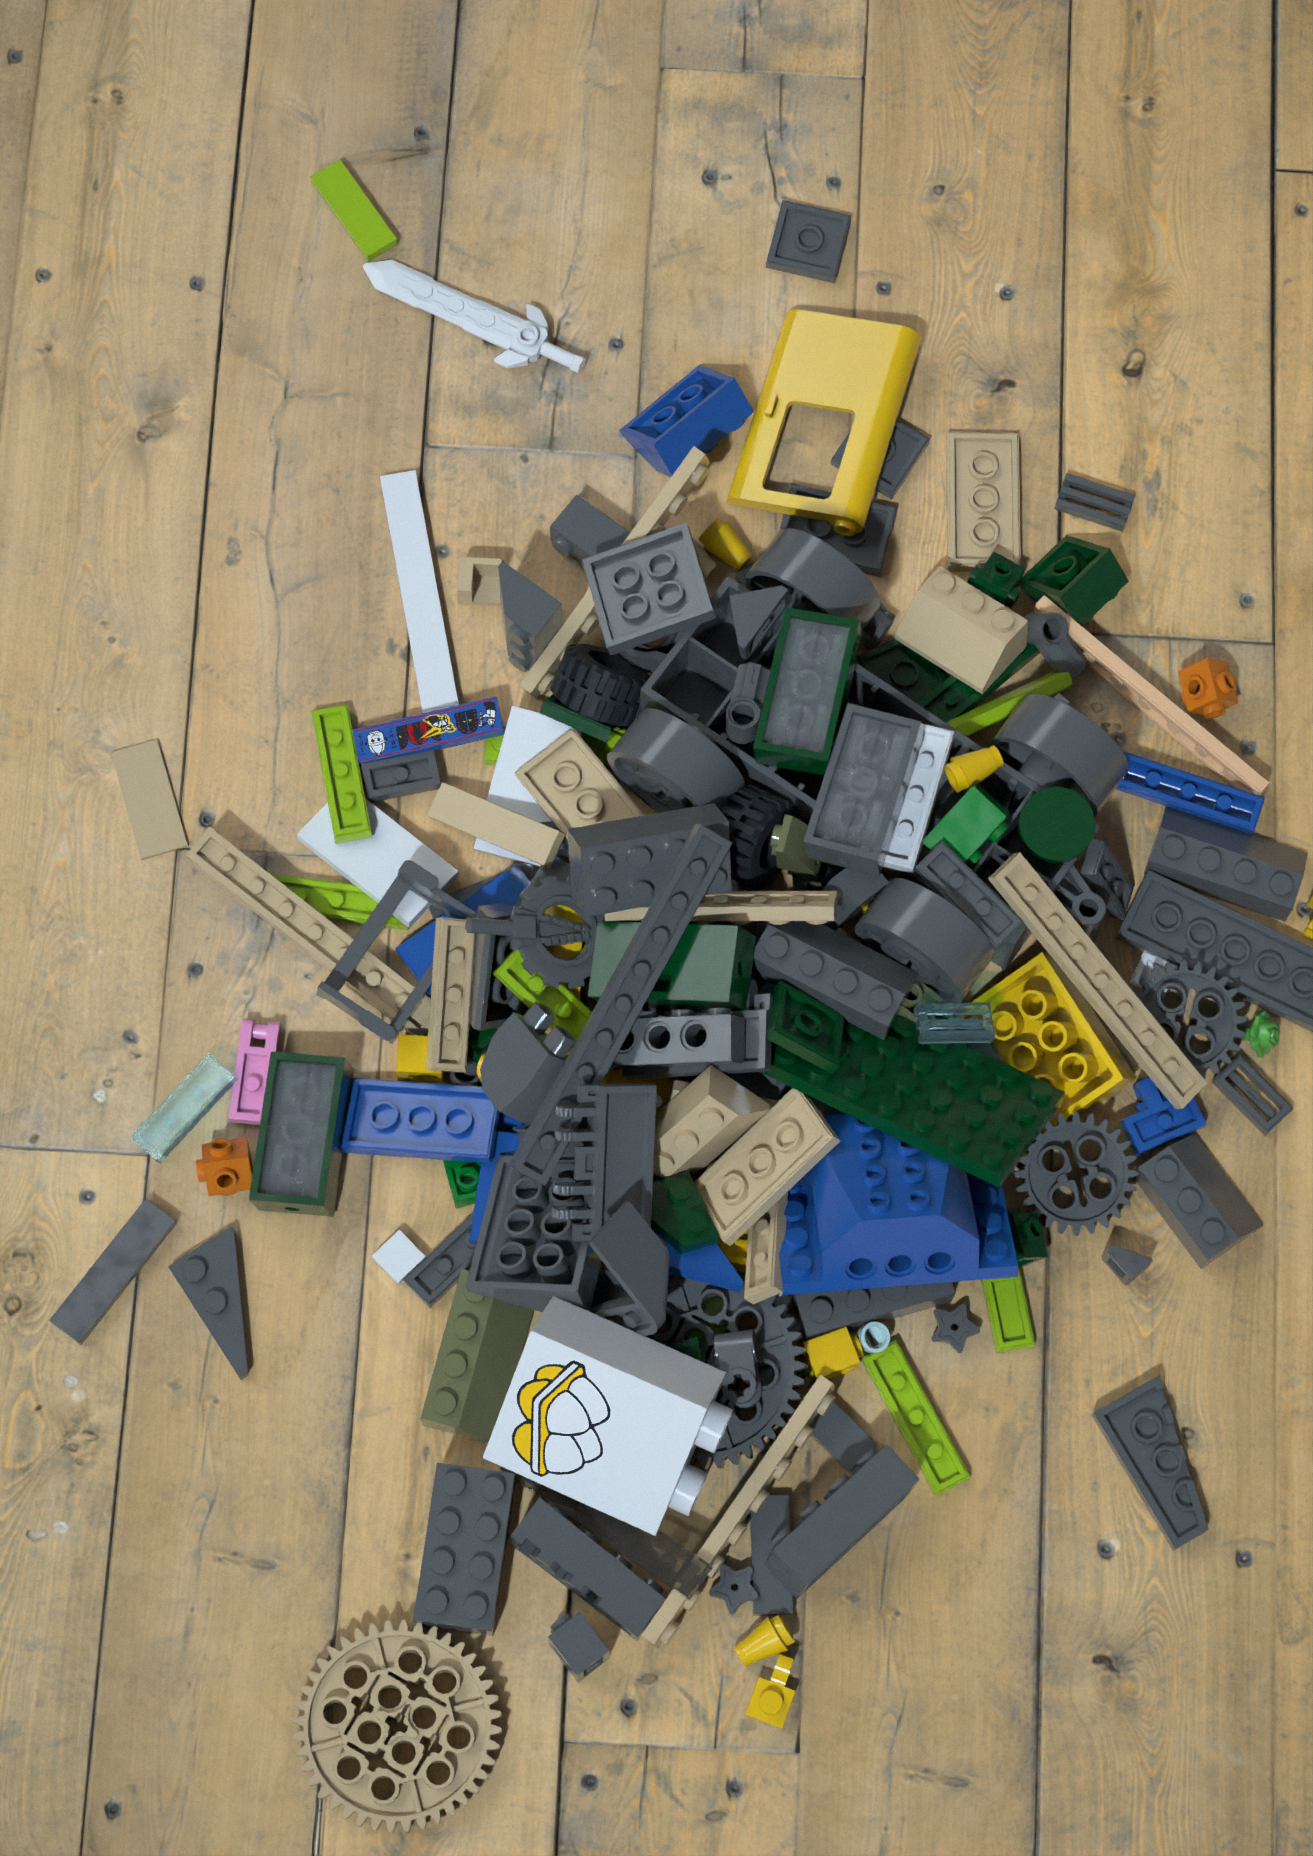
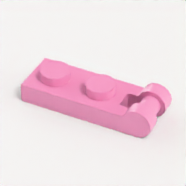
M242 1019L228 1117L230 1122L260 1125L270 1053L278 1051L281 1022L269 1021L268 1025L255 1024V1020ZM253 1038L266 1040L265 1048L253 1047Z

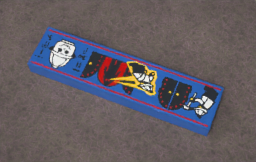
M497 697L353 729L360 766L363 763L429 750L437 751L502 736L505 733Z

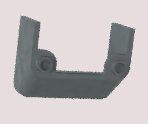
M626 1201L588 1242L602 1260L590 1312L638 1334L647 1336L655 1334L666 1321L670 1256L665 1241L653 1232L631 1202ZM602 1262L606 1265V1267L609 1270H605V1268L602 1266Z

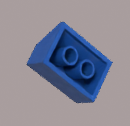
M698 365L619 431L657 472L672 477L693 446L705 454L711 452L729 432L739 429L744 424L745 419L754 411L735 378Z

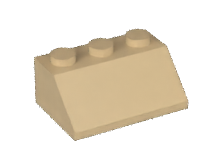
M939 566L917 589L895 633L894 639L983 694L1027 647L1028 620Z
M710 1065L656 1114L653 1174L661 1179L689 1171L691 1176L697 1175L770 1110V1104Z

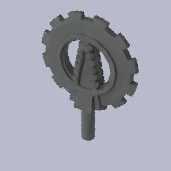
M556 875L540 879L541 886L534 888L532 884L525 888L519 895L523 901L519 907H513L510 918L506 920L467 918L465 923L467 933L506 936V942H511L513 950H519L524 959L520 964L531 976L537 973L543 977V984L553 988H558L559 983H568L569 989L584 986L583 979L591 975L597 922H613L605 921L604 914L584 917L572 899L571 878L567 877L566 881H557ZM551 906H566L575 911L584 924L574 923V921L544 914V912ZM585 942L580 954L572 959L565 960L555 957L546 950V947Z

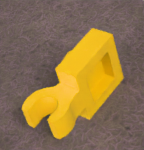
M779 1654L770 1681L758 1677L745 1716L780 1729L783 1728L796 1692L785 1687L794 1659Z

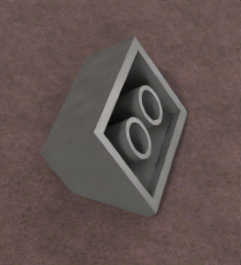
M502 561L498 566L507 655L514 667L522 672H526L532 668L562 627V603Z
M502 903L478 906L476 918L506 920L510 918L514 906ZM475 934L469 1023L476 1030L498 1028L513 1012L523 1016L526 1013V1005L492 974L513 951L511 942H506V936Z
M1195 1134L1168 1146L1143 1163L1136 1170L1139 1172V1175L1133 1177L1200 1269L1213 1262L1263 1226Z

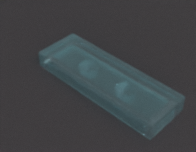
M208 1053L134 1132L131 1138L156 1162L161 1164L238 1079L214 1056Z

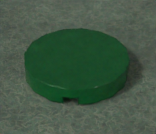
M1058 786L1044 788L1028 799L1022 807L1018 829L1020 839L1028 852L1035 857L1038 856L1040 859H1044L1046 862L1056 864L1070 862L1082 855L1092 841L1095 820L1093 810L1085 798L1074 790Z

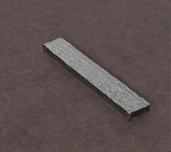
M502 1466L500 1467V1470L503 1472L515 1473ZM515 1473L516 1482L548 1504L558 1507L570 1519L688 1600L693 1597L712 1570V1566L660 1530L654 1536Z

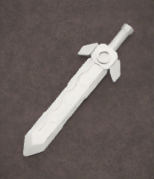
M394 260L369 262L363 265V269L376 290L414 308H420L463 328L464 331L505 349V352L494 359V363L505 368L528 366V362L533 363L537 361L540 355L569 367L570 370L581 373L585 366L586 358L549 343L547 334L548 324L541 310L537 307L526 304L527 320L524 321L489 303L474 299L437 282L432 277Z

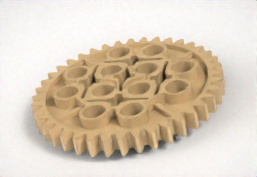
M386 1620L384 1632H379L374 1623H370L369 1635L366 1637L358 1628L354 1629L356 1641L351 1643L344 1636L340 1637L343 1647L340 1652L329 1646L327 1649L332 1659L329 1662L321 1658L316 1660L322 1670L320 1674L311 1671L307 1673L314 1683L313 1686L300 1687V1691L308 1699L307 1701L295 1702V1706L304 1712V1716L293 1718L294 1724L303 1727V1731L294 1734L293 1739L305 1743V1746L295 1751L296 1756L308 1757L309 1759L300 1769L302 1772L314 1771L315 1774L307 1783L310 1787L319 1784L323 1785L317 1795L320 1800L330 1795L333 1796L329 1809L334 1811L341 1805H344L342 1818L345 1820L350 1818L354 1812L357 1813V1826L362 1827L367 1819L370 1818L373 1831L377 1832L382 1821H384L389 1833H394L397 1822H401L404 1831L410 1833L412 1821L415 1820L420 1828L425 1830L426 1817L429 1816L439 1825L441 1824L440 1811L445 1810L453 1817L456 1815L453 1806L455 1801L464 1806L468 1805L467 1798L464 1795L466 1791L478 1795L480 1791L474 1783L475 1779L484 1781L489 1779L485 1771L482 1770V1766H495V1760L487 1755L488 1751L500 1750V1745L490 1739L491 1736L502 1734V1728L492 1725L491 1721L501 1718L502 1713L501 1711L490 1709V1706L499 1701L498 1695H486V1692L494 1685L493 1680L480 1681V1678L487 1669L485 1666L472 1668L477 1655L471 1653L463 1657L462 1654L466 1646L464 1642H460L452 1648L450 1646L452 1634L449 1632L441 1640L437 1639L438 1628L436 1626H433L427 1635L423 1634L422 1623H417L413 1631H409L406 1620L401 1621L398 1630H394L390 1620ZM408 1653L418 1654L422 1658L421 1668L412 1674L405 1673L400 1669L401 1659ZM354 1668H361L367 1672V1681L359 1689L350 1688L346 1684V1676ZM442 1673H450L456 1678L455 1688L446 1694L439 1693L434 1688L435 1679ZM390 1675L396 1676L409 1685L411 1683L418 1685L420 1681L426 1682L424 1688L429 1696L446 1707L427 1697L419 1696L415 1701L411 1700L412 1693L407 1686ZM388 1688L398 1689L402 1695L400 1704L393 1709L384 1708L380 1704V1696ZM371 1693L369 1703L373 1707V1711L371 1713L364 1711L361 1716L357 1717V1708L353 1704L356 1699L364 1700ZM334 1703H341L347 1709L345 1719L339 1724H331L327 1722L325 1717L327 1708ZM422 1708H430L436 1713L435 1723L428 1729L418 1728L414 1724V1716ZM405 1715L404 1724L408 1728L405 1733L398 1731L395 1736L391 1737L392 1729L388 1725L389 1720L397 1721L401 1716ZM449 1717L444 1728L439 1734L440 1739L438 1741V1744L442 1748V1751L439 1754L436 1752H432L429 1757L427 1756L418 1773L415 1775L423 1759L425 1758L424 1754L426 1749L423 1746L422 1741L425 1738L427 1740H432L434 1736H437L446 1719ZM368 1723L378 1724L381 1728V1736L373 1744H365L360 1740V1730ZM456 1728H464L470 1732V1742L463 1749L452 1748L448 1743L449 1734ZM402 1743H409L415 1747V1758L408 1764L402 1765L394 1760L395 1748ZM351 1744L369 1755L370 1753L378 1755L380 1751L385 1752L383 1759L388 1763V1766L403 1774L406 1778L398 1776L387 1768L382 1769L378 1767L374 1772L370 1771L371 1763L367 1760L366 1756L352 1749L349 1745ZM348 1758L357 1759L361 1766L359 1775L352 1780H345L339 1774L340 1764ZM436 1763L446 1764L450 1768V1777L442 1785H435L428 1779L429 1769ZM382 1778L391 1779L395 1784V1792L387 1800H379L373 1794L375 1783Z

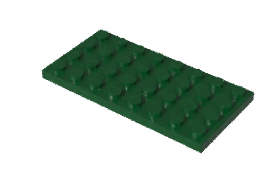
M904 1016L896 1017L885 1040L844 1020L840 1066L833 1074L771 1042V1071L761 1072L998 1188L1060 1107L1065 1095L1064 1091L1051 1086L1049 1083L1034 1078L1011 1065H1007L977 1049L956 1041L944 1033L937 1031L929 1034L919 1029L915 1022Z

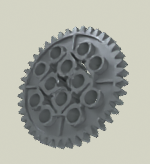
M735 1269L740 1276V1271L738 1269ZM672 1274V1281H668L666 1313H669L672 1318L671 1327L665 1333L656 1332L645 1337L664 1345L666 1342L673 1343L675 1339L677 1341L689 1339L693 1332L702 1330L706 1335L704 1345L706 1359H709L710 1365L719 1369L714 1349V1335L718 1334L714 1332V1329L697 1321L696 1318L699 1317L715 1326H724L726 1322H729L727 1329L731 1332L741 1331L740 1320L747 1313H754L758 1318V1325L754 1331L759 1349V1369L764 1365H771L775 1372L774 1380L769 1385L762 1386V1395L756 1403L757 1413L749 1421H743L740 1418L739 1407L729 1401L722 1393V1397L717 1402L733 1409V1413L715 1453L696 1446L689 1465L694 1466L696 1460L699 1459L701 1469L708 1470L711 1459H713L717 1468L722 1469L724 1468L725 1457H728L732 1464L738 1465L740 1452L747 1458L752 1459L754 1458L753 1445L765 1451L767 1447L763 1438L767 1436L776 1440L778 1435L774 1427L777 1425L784 1428L787 1424L783 1418L784 1413L793 1415L796 1411L789 1404L790 1401L803 1399V1396L794 1391L795 1386L806 1385V1380L797 1376V1372L803 1371L808 1367L807 1364L797 1361V1357L805 1354L806 1349L794 1345L803 1335L800 1332H790V1329L797 1323L794 1317L783 1319L789 1307L786 1304L774 1306L779 1298L778 1294L755 1304L745 1300V1277L743 1278L740 1292H735ZM713 1296H721L724 1302L723 1310L715 1316L708 1315L706 1311L707 1301ZM738 1390L737 1394L742 1397L744 1396V1391Z

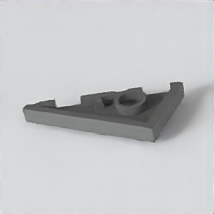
M229 1227L168 1267L238 1377L242 1380L248 1374V1358L244 1334L239 1266L237 1262L236 1234L233 1228Z

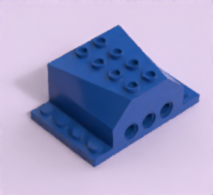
M848 1114L823 1115L841 1141L788 1191V1203L784 1212L787 1218L786 1233L779 1252L783 1295L1018 1277V1263L1002 1185L998 1188Z

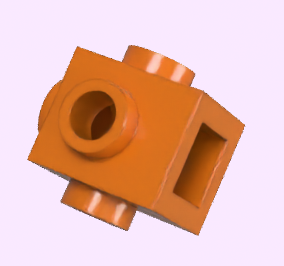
M1205 658L1178 671L1183 690L1182 700L1188 712L1204 715V718L1210 719L1222 716L1226 713L1225 709L1238 704L1235 691L1236 681L1231 674L1228 662Z
M247 1137L230 1140L219 1138L210 1143L202 1144V1159L196 1160V1170L199 1183L206 1182L209 1196H229L238 1191L250 1190L253 1165Z

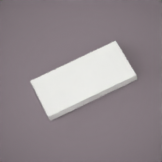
M512 706L486 801L537 822L551 821L514 773L567 733L572 727L538 712ZM575 729V731H576V732L579 734V736L581 737V736H582V732L579 731V730H577V729ZM476 837L474 850L522 863H529L538 867L541 866L538 863Z
M366 798L372 833L371 838L335 844L328 802L297 833L298 841L377 903L380 902L396 879L399 868L406 860L415 862L435 875L439 880L438 888L442 891H445L459 876L457 869ZM409 890L392 915L410 928L432 904Z

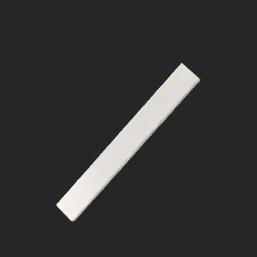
M416 470L380 476L422 712L427 713L457 706L459 703Z

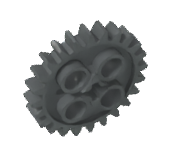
M1182 960L1179 970L1175 971L1171 963L1167 962L1164 975L1155 968L1151 970L1154 980L1152 983L1144 978L1139 980L1141 987L1144 989L1143 993L1132 991L1156 1021L1171 1030L1172 1040L1176 1044L1181 1024L1175 1021V1017L1183 1015L1189 989L1195 990V997L1189 1019L1195 1022V1026H1189L1185 1032L1182 1053L1205 1080L1206 1068H1209L1216 1075L1219 1073L1217 1061L1219 1060L1229 1065L1232 1061L1226 1052L1238 1053L1241 1048L1233 1040L1234 1038L1246 1037V1033L1237 1029V1025L1247 1022V1018L1238 1016L1236 1011L1244 1007L1245 1003L1233 1002L1232 997L1239 991L1238 988L1227 991L1224 986L1229 977L1225 976L1219 981L1215 980V967H1212L1207 974L1202 973L1200 961L1196 963L1193 970H1188L1186 960ZM1166 989L1176 990L1181 997L1180 1006L1174 1009L1165 1007L1161 1002V993ZM1203 998L1213 999L1218 1006L1216 1016L1211 1018L1202 1016L1198 1010L1199 1000ZM1201 1034L1208 1039L1209 1049L1207 1053L1196 1054L1190 1049L1189 1040L1192 1035Z
M1077 1111L1072 1112L1070 1122H1066L1062 1113H1057V1125L1053 1126L1048 1121L1044 1127L1045 1131L1037 1136L1028 1148L1026 1156L1023 1155L1019 1162L1024 1164L1023 1169L1014 1171L1013 1175L1023 1178L1024 1182L1016 1186L1015 1191L1027 1192L1028 1196L1021 1201L1022 1206L1034 1204L1035 1208L1032 1213H1037L1038 1217L1042 1214L1045 1215L1044 1227L1048 1228L1054 1221H1057V1232L1063 1234L1067 1225H1071L1073 1235L1079 1236L1081 1225H1085L1089 1233L1093 1234L1095 1233L1094 1222L1099 1221L1101 1225L1108 1228L1107 1215L1112 1214L1117 1218L1122 1217L1117 1209L1119 1203L1130 1206L1131 1202L1123 1195L1125 1191L1137 1190L1135 1186L1127 1182L1128 1178L1139 1175V1172L1128 1169L1127 1164L1137 1158L1135 1155H1125L1123 1152L1131 1144L1130 1141L1126 1140L1119 1143L1116 1141L1121 1132L1119 1128L1113 1129L1109 1133L1106 1132L1108 1126L1107 1119L1101 1120L1095 1126L1094 1114L1092 1113L1087 1114L1084 1122H1080ZM1087 1139L1096 1141L1099 1148L1097 1156L1092 1160H1084L1079 1154L1081 1143ZM1066 1140L1071 1142L1076 1166L1085 1169V1173L1081 1174L1079 1179L1086 1196V1206H1081L1076 1182L1071 1178H1066V1173L1072 1171L1064 1146ZM1050 1149L1058 1150L1062 1156L1061 1165L1055 1170H1047L1042 1164L1043 1155ZM1097 1176H1104L1109 1183L1107 1193L1101 1197H1094L1089 1189L1090 1182ZM1060 1186H1066L1072 1192L1071 1202L1065 1207H1057L1052 1200L1053 1192Z

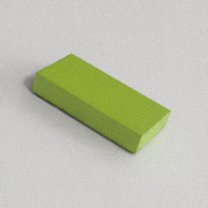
M1018 1270V1277L981 1280L996 1354L1034 1348L1035 1342L1020 1270Z

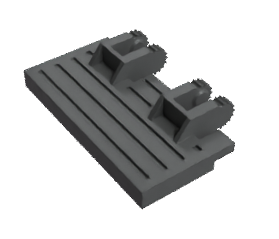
M753 978L749 987L747 1010L731 1011L732 1015L745 1018V1062L734 1065H712L724 1074L771 1071V1041L767 1039V1031L772 1011L773 995L758 994L757 983ZM648 1008V1011L659 1012V1017H671L672 1010H689L670 1009V1015H665L664 1009ZM694 1010L695 1016L708 1015V1010ZM705 1028L699 1030L696 1036V1042L699 1047L704 1044L707 1038ZM668 1029L660 1037L662 1048L666 1047L670 1041ZM632 1031L628 1033L624 1041L626 1049H629L634 1042ZM709 1066L623 1069L622 1076L627 1079L697 1076Z
M652 1083L578 1084L577 1101L594 1102V1104L556 1106L557 1116L563 1118L587 1117V1128H561L555 1130L556 1140L570 1142L592 1141L591 1146H575L574 1167L575 1180L591 1181L557 1182L553 1184V1193L560 1196L584 1195V1206H558L552 1208L553 1218L589 1219V1223L572 1224L573 1241H590L626 1201L631 1202L651 1228L657 1085Z

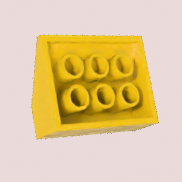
M1041 952L959 1010L964 1016L958 1025L972 1016H977L1007 1065H1011L1065 1092L1062 1104L1049 1120L1053 1126L1057 1125V1113H1062L1066 1122H1069L1073 1111H1077L1080 1115L1137 1079L1085 997L1048 952Z

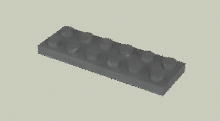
M1148 870L1118 931L1117 939L1142 951L1145 950L1177 965L1178 968L1182 960H1186L1188 970H1193L1196 963L1200 961L1202 973L1207 974L1212 967H1215V980L1219 981L1225 976L1229 977L1224 986L1227 991L1238 988L1239 991L1236 993V996L1313 1032L1312 947Z

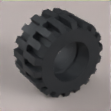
M570 644L564 652L550 690L561 703L587 718L610 725L630 726L640 713V689L650 678V675L646 671L629 664L618 653L610 656L607 649L599 646Z
M747 785L746 787L739 788L736 794L733 793L728 798V804H723L720 811L729 821V837L732 843L730 847L731 879L749 888L759 889L766 883H770L782 870L777 868L776 856L771 855L772 846L770 844L775 824L782 825L785 814L799 819V814L796 813L797 808L791 802L757 786Z

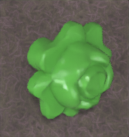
M1262 1011L1260 1015L1257 1014L1251 1026H1241L1240 1028L1241 1031L1246 1033V1037L1240 1039L1250 1041L1251 1048L1256 1051L1257 1057L1262 1058L1265 1054H1269L1270 1049H1273L1279 1043V1026L1268 1017L1266 1011Z

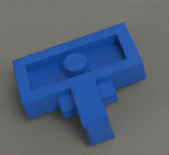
M1150 1077L1137 1082L1133 1086L1139 1104L1134 1106L1137 1113L1124 1118L1120 1122L1136 1157L1206 1126V1122L1194 1097L1183 1109H1175L1163 1093L1159 1094Z

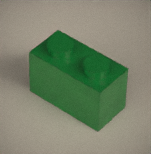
M976 784L966 792L925 837L922 843L932 851L943 841L972 869L984 855L980 851L982 846L989 839L995 843L1008 830L1010 826L1005 821L1011 814L979 784Z

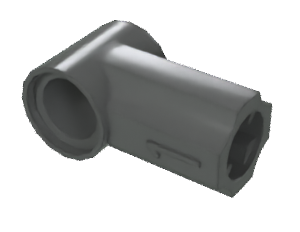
M1030 612L1024 616L1028 620L1027 643L1037 647L1055 673L1069 672L1070 677L1078 675L1087 666L1085 664L1087 658L1068 634V623L1065 617L1055 612Z
M748 662L747 664H739L731 701L726 710V733L733 742L738 744H747L756 737L771 671L764 668L761 664ZM738 717H747L752 722L747 725H740L734 720Z

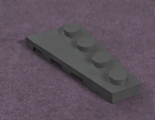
M1159 1375L1094 1412L1092 1417L1174 1551L1209 1529L1194 1482L1191 1480L1188 1471L1187 1459L1183 1447L1180 1445L1174 1426L1173 1415L1170 1407H1168L1163 1392L1164 1387Z

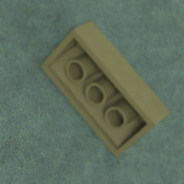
M461 1269L420 1419L422 1426L488 1443L521 1358L534 1310L467 1291L466 1284L470 1271Z

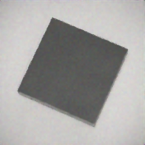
M782 200L766 261V268L835 283L851 215Z
M897 420L875 490L892 500L929 445L930 438ZM850 432L831 459V465L838 469Z

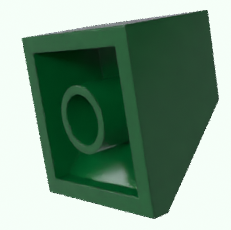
M1066 535L1021 578L1019 587L1036 603L1045 595L1078 624L1084 626L1093 619L1094 615L1108 601L1117 596L1118 592L1129 580L1111 549Z

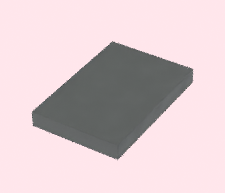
M791 483L789 494L818 499H827L832 493ZM871 502L863 531L854 533L853 536H844L835 532L833 526L828 521L795 517L788 514H783L780 530L790 528L811 534L841 552L864 574L880 577L897 507Z

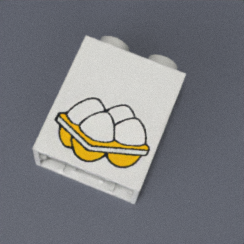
M553 1296L530 1331L483 1458L656 1536L670 1508L686 1516L690 1515L702 1489L707 1472L689 1465L696 1446L712 1453L716 1452L730 1421L733 1409L715 1402L726 1372Z

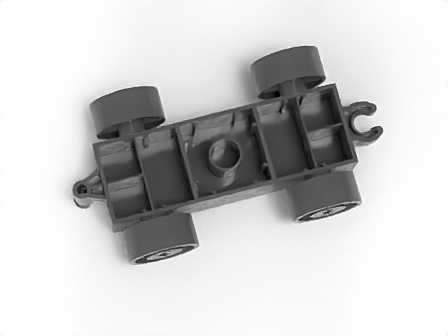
M786 528L778 532L746 574L745 583L747 589L727 576L711 597L716 614L715 619L670 634L668 639L661 644H642L619 652L629 664L652 675L640 689L639 715L609 752L607 759L610 767L622 783L657 813L715 803L720 810L723 804H728V798L733 793L736 794L739 788L754 785L791 802L797 808L796 813L799 814V820L809 825L824 775L756 763L753 750L755 739L747 744H738L733 742L726 733V710L731 701L739 664L751 662L761 664L764 668L771 670L783 618L782 614L750 659L746 661L740 655L729 595L784 586L788 589L791 602L787 608L860 620L861 632L880 608L881 601L878 592L867 576L841 552L811 534ZM856 663L847 704H855L921 721L925 725L954 731L955 737L947 764L950 763L951 757L983 749ZM782 684L780 695L792 697L794 686ZM1029 694L1021 700L990 743V747L994 745L999 750L1004 765L979 783L987 793L1011 814L1005 821L1010 827L995 843L989 839L982 846L980 851L984 855L971 870L1015 913L988 878L1012 854L1020 852L1094 943L1106 912V905L1099 895L1090 890L1077 871L1085 860L1088 847L1082 855L1070 862L1056 864L1046 862L1044 859H1040L1038 856L1035 857L1027 851L1020 839L1018 821L1022 807L1033 794L1044 788L1058 786L1074 790L1085 798L1093 810L1094 817H1096L1127 774L1129 764L1117 743L1087 716L1054 698L1040 694ZM738 717L734 720L740 725H747L752 722L747 717ZM945 771L925 837L967 792L965 790L956 792L950 785ZM881 791L878 802L888 804L891 793ZM1095 824V830L1092 839L1096 838L1097 833L1099 831L1100 826H1098L1097 824ZM924 843L922 844L917 865L931 852ZM884 866L881 873L888 883L855 926V933L862 945L919 973L917 980L937 993L946 1003L954 1005L961 1003L990 961L1006 970L1032 934L1023 923L995 951L982 930L963 912L942 898L916 871L913 874Z

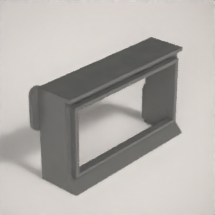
M411 860L403 862L398 870L396 879L325 982L322 981L316 994V996L326 999L359 1021L362 1026L383 1040L389 1041L390 1044L394 1043L398 1034L403 1030L430 990L433 961L390 1024L339 992L409 890L451 918L467 920L469 917L476 918L477 916L476 912L439 889V880L435 875Z

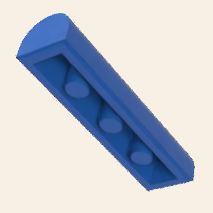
M1123 751L1129 764V770L1116 790L1253 835L1265 800L1264 797Z

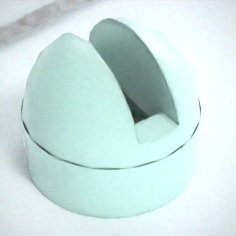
M880 1322L865 1323L857 1333L862 1350L868 1353L881 1352L887 1348L890 1342L889 1330ZM866 1330L868 1331V1334L872 1341L875 1343V1347H872L870 1341L868 1340L865 1334Z

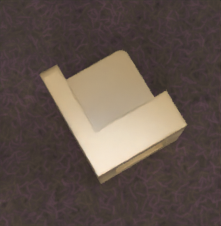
M459 557L458 604L501 606L498 566L502 563L503 559Z

